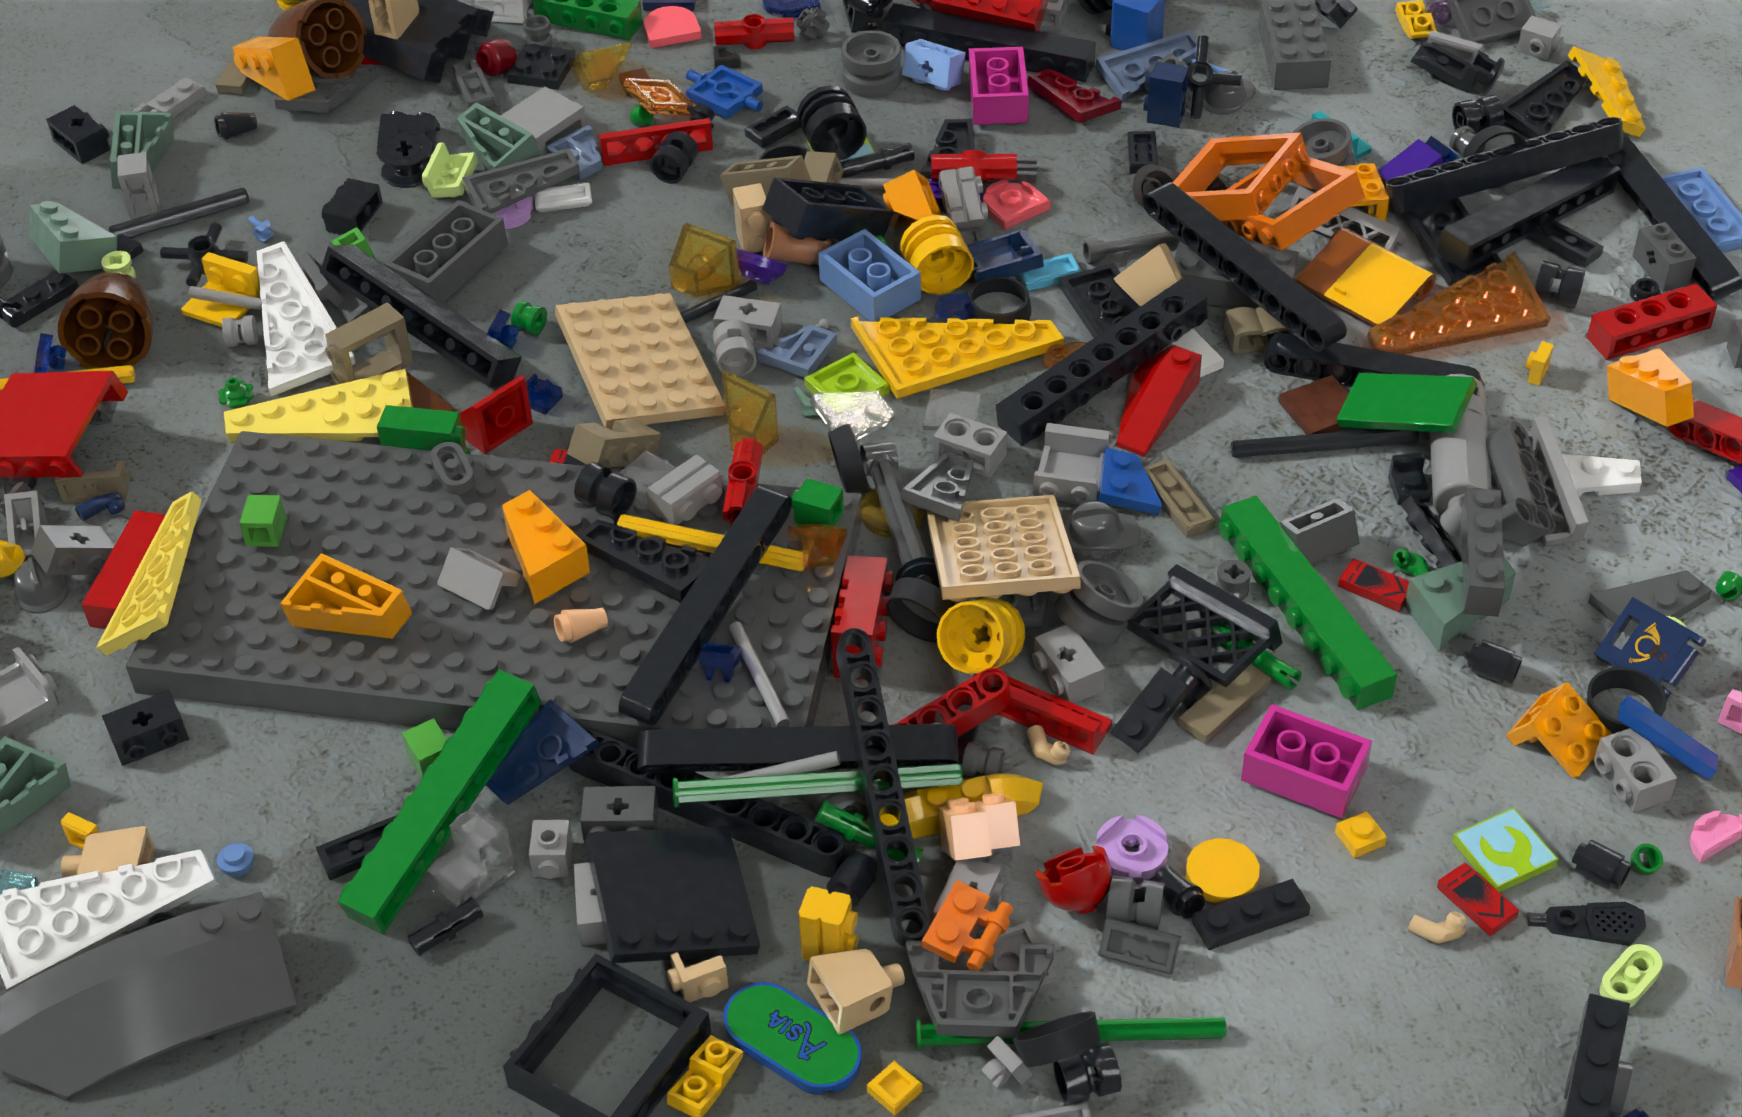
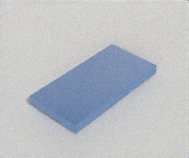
M1703 167L1661 176L1722 252L1742 248V214Z

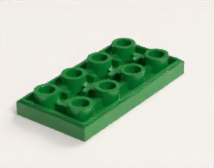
M1359 373L1336 421L1340 427L1455 433L1477 383L1474 377Z

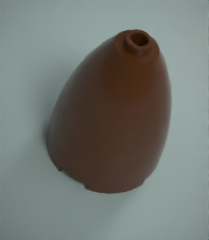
M306 0L288 8L279 15L271 25L268 37L298 38L312 77L340 79L352 74L362 63L365 56L362 54L364 35L367 33L363 19L349 2L342 0Z
M104 272L85 281L69 297L59 317L57 327L58 338L62 348H65L74 359L80 362L79 366L85 369L124 365L133 366L142 358L144 359L149 351L154 330L153 310L147 293L136 279L122 272ZM108 328H112L113 330L107 345V353L104 341Z

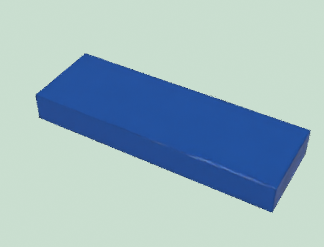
M1627 695L1620 703L1618 715L1620 722L1703 778L1709 780L1717 772L1718 755L1630 695Z

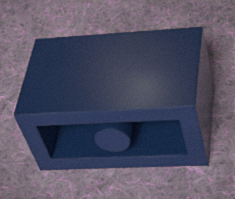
M1156 61L1152 72H1147L1145 88L1149 89V94H1146L1143 110L1147 111V123L1179 128L1186 109L1189 67Z

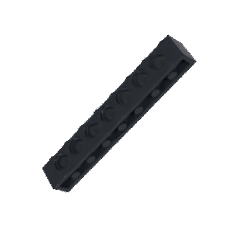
M1183 278L995 405L998 426L1021 446L1032 439H1036L1045 431L1047 423L1055 424L1061 422L1075 409L1084 406L1091 398L1110 388L1113 383L1126 374L1132 373L1136 367L1149 358L1155 357L1162 349L1178 341L1194 327L1200 326L1208 318L1207 296Z

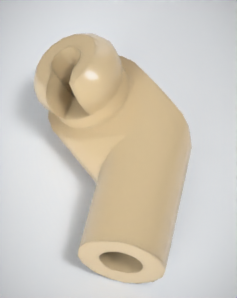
M1034 725L1027 730V736L1036 758L1056 766L1067 762L1071 749L1066 742L1056 741L1054 744L1048 743L1044 729L1040 725Z
M1450 912L1446 917V921L1435 923L1415 914L1409 924L1408 931L1433 943L1441 944L1461 938L1466 931L1464 927L1466 926L1467 919L1461 913Z

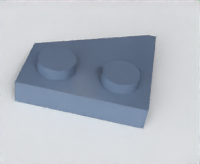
M589 125L546 146V154L568 148L571 149L580 168V173L574 175V177L580 181L602 169L601 157L597 151V145Z
M808 325L798 330L796 334L780 339L779 346L769 351L764 348L757 351V362L806 377L817 369L837 343V333L814 325Z

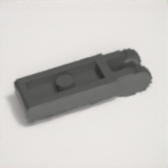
M475 59L468 61V71L462 72L458 63L452 65L457 86L467 108H470L475 102L486 108L496 106L492 91L481 67L478 68Z

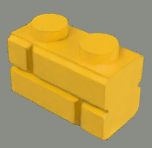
M813 886L807 889L798 912L803 960L810 962L812 956L857 950L859 934H854L857 925L858 913L852 911L850 895L835 891L829 894L828 890Z

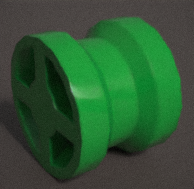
M523 300L516 304L511 315V325L514 329H526L529 334L535 336L543 331L547 322V310L544 307L538 305L532 307L529 302Z

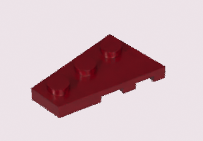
M1051 69L1028 75L1027 85L1079 123L1120 110L1121 99L1113 96L1109 100L1100 96L1101 91L1093 87L1085 89L1076 86L1077 80Z

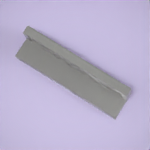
M1299 185L1286 211L1316 192ZM1348 207L1335 216L1338 221L1337 225L1329 228L1322 227L1321 225L1314 230L1331 238L1335 231L1355 225L1362 228V237L1368 240L1375 236L1387 239L1388 242L1384 248L1391 252L1396 244L1403 246L1408 236L1401 228L1352 207Z
M1547 416L1534 418L1531 430L1527 431V434L1534 449V456L1538 459L1536 460L1538 469L1544 474L1542 482L1546 495L1553 498L1555 502L1551 509L1553 519L1564 525L1566 530L1564 533L1553 535L1548 533L1541 537L1543 544L1546 547L1583 540L1589 520Z

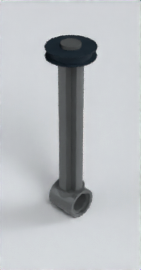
M890 441L861 445L860 456L865 474L873 479L902 566L896 573L895 580L897 581L904 577L918 578L940 589L935 558L927 557L909 504L902 501L901 498L903 487L897 473L898 454L895 443Z

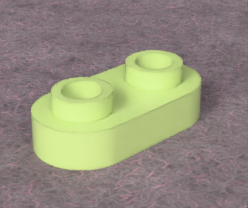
M1635 944L1628 947L1604 974L1599 989L1600 995L1630 1003V1007L1634 1006L1658 979L1663 965L1660 954L1654 948L1644 944ZM1637 967H1641L1645 971H1640Z

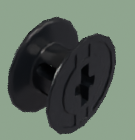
M410 131L399 132L382 140L377 146L376 154L380 161L385 163L381 168L383 180L389 185L399 188H409L423 184L422 174L431 158L429 157L432 151L430 139L421 133Z

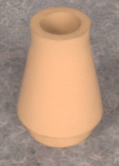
M602 607L597 609L562 610L561 614L554 616L555 631L561 642L568 641L573 643L608 626L607 615Z

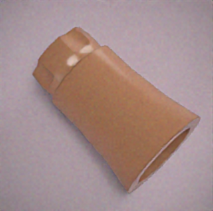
M773 221L770 222L764 240V257L775 261L819 265L818 253L831 246L830 239L826 241H819L813 237H805L803 240L796 239L788 234L789 230Z

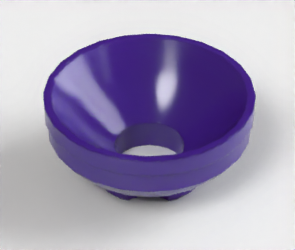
M736 249L734 260L741 272V276L769 285V282L784 275L787 268L786 264Z

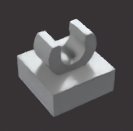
M999 1036L987 1045L995 1059L989 1061L983 1067L982 1072L997 1088L1003 1086L1011 1075L1021 1086L1033 1075L1023 1061Z

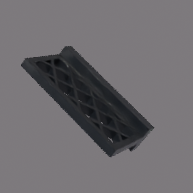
M1178 564L1168 571L1170 580L1137 610L1134 617L1128 620V626L1126 627L1129 631L1166 653L1179 655L1199 667L1210 679L1224 687L1233 682L1267 648L1275 651L1283 643L1278 620ZM1171 594L1181 599L1180 604L1162 606V602ZM1202 610L1206 613V618L1187 620V612ZM1182 613V621L1163 624L1164 615ZM1158 617V625L1146 627L1140 625L1145 618ZM1226 624L1231 627V632L1212 635L1211 626ZM1207 628V636L1188 638V630ZM1183 631V639L1167 641L1164 639V633ZM1247 639L1256 641L1251 648L1237 650V641ZM1232 642L1231 651L1213 653V644ZM1208 645V654L1197 656L1189 654V648ZM1233 660V665L1224 674L1214 668V663Z

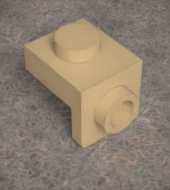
M678 952L670 955L672 969L667 970L669 982L673 991L680 990L684 1000L689 1003L704 997H713L729 988L726 965L721 955L687 968L684 967Z

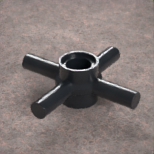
M1204 35L1198 36L1196 62L1189 66L1187 86L1193 92L1190 115L1193 119H1200L1202 117L1204 92L1210 89L1213 84L1241 86L1242 75L1214 73L1212 67L1207 63L1209 37ZM1195 73H1203L1207 79L1203 82H1198L1192 76Z
M218 223L211 224L207 235L191 239L188 243V248L161 247L160 250L162 259L189 260L193 264L186 284L194 287L198 285L202 274H205L201 259L208 252L243 263L248 261L247 251L219 250L218 246L215 245L222 231V226Z

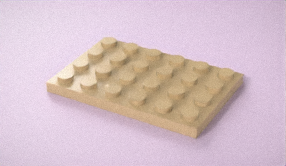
M670 293L556 305L555 316L605 428L612 429L615 420L632 419L647 425L724 415L725 404Z
M1054 495L964 502L959 521L926 510L943 600L950 599L951 601L961 602L971 597L997 599L1008 594L1032 596L1037 592L1067 593L1071 589H1081L1080 574Z

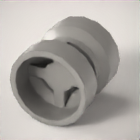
M254 315L244 316L240 320H235L232 317L222 319V332L226 348L237 347L240 343H245L248 346L258 345V329Z

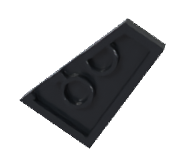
M973 119L944 120L936 137V144L933 150H930L927 157L928 161L920 171L921 175L931 179V154H961L963 151L975 150Z

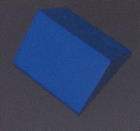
M1112 0L1111 47L1124 51L1162 39L1165 0Z

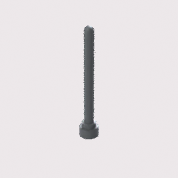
M1170 232L1110 242L1098 241L1097 238L1083 241V255L1087 263L1100 261L1101 258L1109 253L1156 246L1162 243L1179 242V240Z

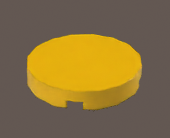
M1215 838L1203 841L1192 849L1187 858L1186 878L1203 890L1205 900L1212 904H1220L1252 893L1258 886L1260 865L1255 854L1244 844L1232 839Z

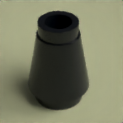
M221 112L220 115L214 117L215 129L219 138L225 137L229 139L257 129L255 113Z
M1167 866L1157 872L1155 881L1165 883L1164 897L1175 915L1189 919L1192 918L1194 912L1203 909L1205 897L1203 896V890L1199 886L1173 870L1172 867Z

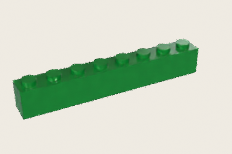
M1257 495L1222 507L1221 522L1218 524L1221 537L1225 541L1228 540L1234 548L1237 558L1249 566L1255 582L1263 586L1272 604L1278 606L1285 615L1288 625L1295 629L1302 637L1306 649L1309 652H1313L1318 658L1323 671L1327 675H1331L1339 686L1342 696L1345 699H1349L1356 710L1393 697L1397 673Z
M499 669L492 680H489L484 685L481 696L474 706L465 712L462 723L456 732L447 738L442 752L435 762L426 768L423 779L414 792L406 797L402 809L394 821L385 827L378 844L373 851L364 857L361 868L355 877L343 887L337 902L348 918L384 935L542 702L534 684Z

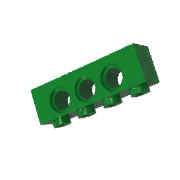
M533 0L535 15L547 17L550 24L630 40L643 24L641 2L637 0Z

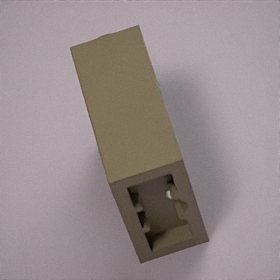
M388 302L325 334L328 345L325 348V352L332 363L333 370L331 371V376L336 385L388 373L398 366L405 368L414 363L404 317ZM383 335L387 350L352 367L349 352Z

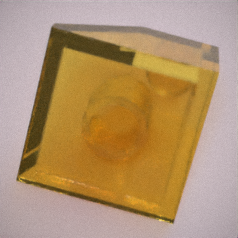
M627 42L579 53L572 65L583 90L591 89L593 93L606 90L607 85L611 83L630 51L631 43Z
M685 223L682 226L669 264L671 288L699 297L725 292L740 285L736 240Z
M725 371L722 373V383L731 450L734 451L735 443L740 442L743 437L755 438L758 443L763 444L764 455L779 441L775 394Z

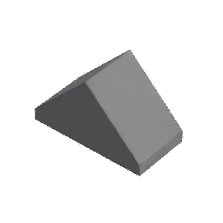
M39 491L4 494L8 542L20 545L26 557L33 556L31 549L39 526L48 525Z

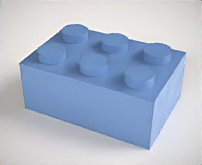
M866 229L818 253L820 281L869 321L879 322L880 317H890L921 300V272Z

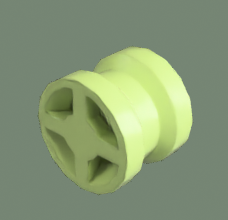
M113 251L102 258V267L106 272H122L134 279L136 278L135 270L131 266V257L127 252Z

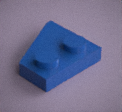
M1106 447L1102 461L1098 501L1158 515L1162 503L1138 455Z

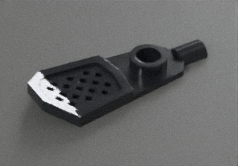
M1628 902L1549 907L1545 913L1527 912L1528 926L1546 927L1552 934L1630 946L1646 928L1644 910ZM1561 916H1568L1573 921H1564Z

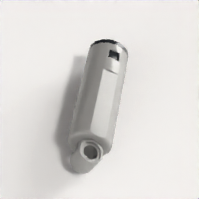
M1458 369L1449 370L1437 376L1474 377L1477 386L1456 432H1430L1433 507L1441 515L1440 522L1444 530L1454 538L1461 539V512L1466 488L1492 490L1490 459L1486 447L1488 424L1485 384L1481 377L1475 373Z

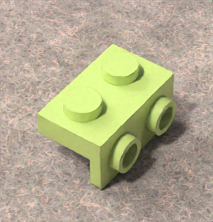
M444 142L437 144L422 174L423 184L428 188L432 198L463 196L465 188L462 177L473 174L478 163L475 152L449 155Z

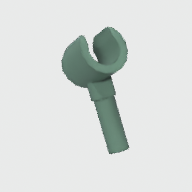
M796 386L794 391L800 399L802 415L804 417L820 415L818 397L808 398L801 386Z

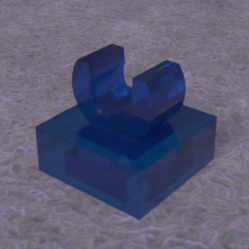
M968 292L939 297L935 305L937 318L944 317V323H947V318H951L953 315L959 316L961 320H967V309L970 305Z
M500 309L487 334L512 350L517 342L516 338L520 329L517 326L508 325L511 314Z
M40 334L34 373L47 372L48 365L55 370H64L65 359L63 358H65L67 350L62 348L61 345L52 346L53 335Z
M533 374L526 382L530 408L546 415L563 397L562 387L552 384L549 379L544 381L539 379L536 374Z
M707 643L700 652L699 666H707L705 671L706 679L711 681L715 674L714 669L721 668L725 672V682L729 683L734 675L735 667L741 660L742 647Z

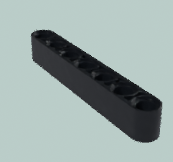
M1277 333L1270 337L1263 360L1266 369L1276 374L1314 381L1333 375L1342 386L1347 387L1353 386L1359 373L1437 376L1449 370L1463 369L1481 377L1480 373L1470 366L1342 343H1334L1321 352H1316L1296 335Z

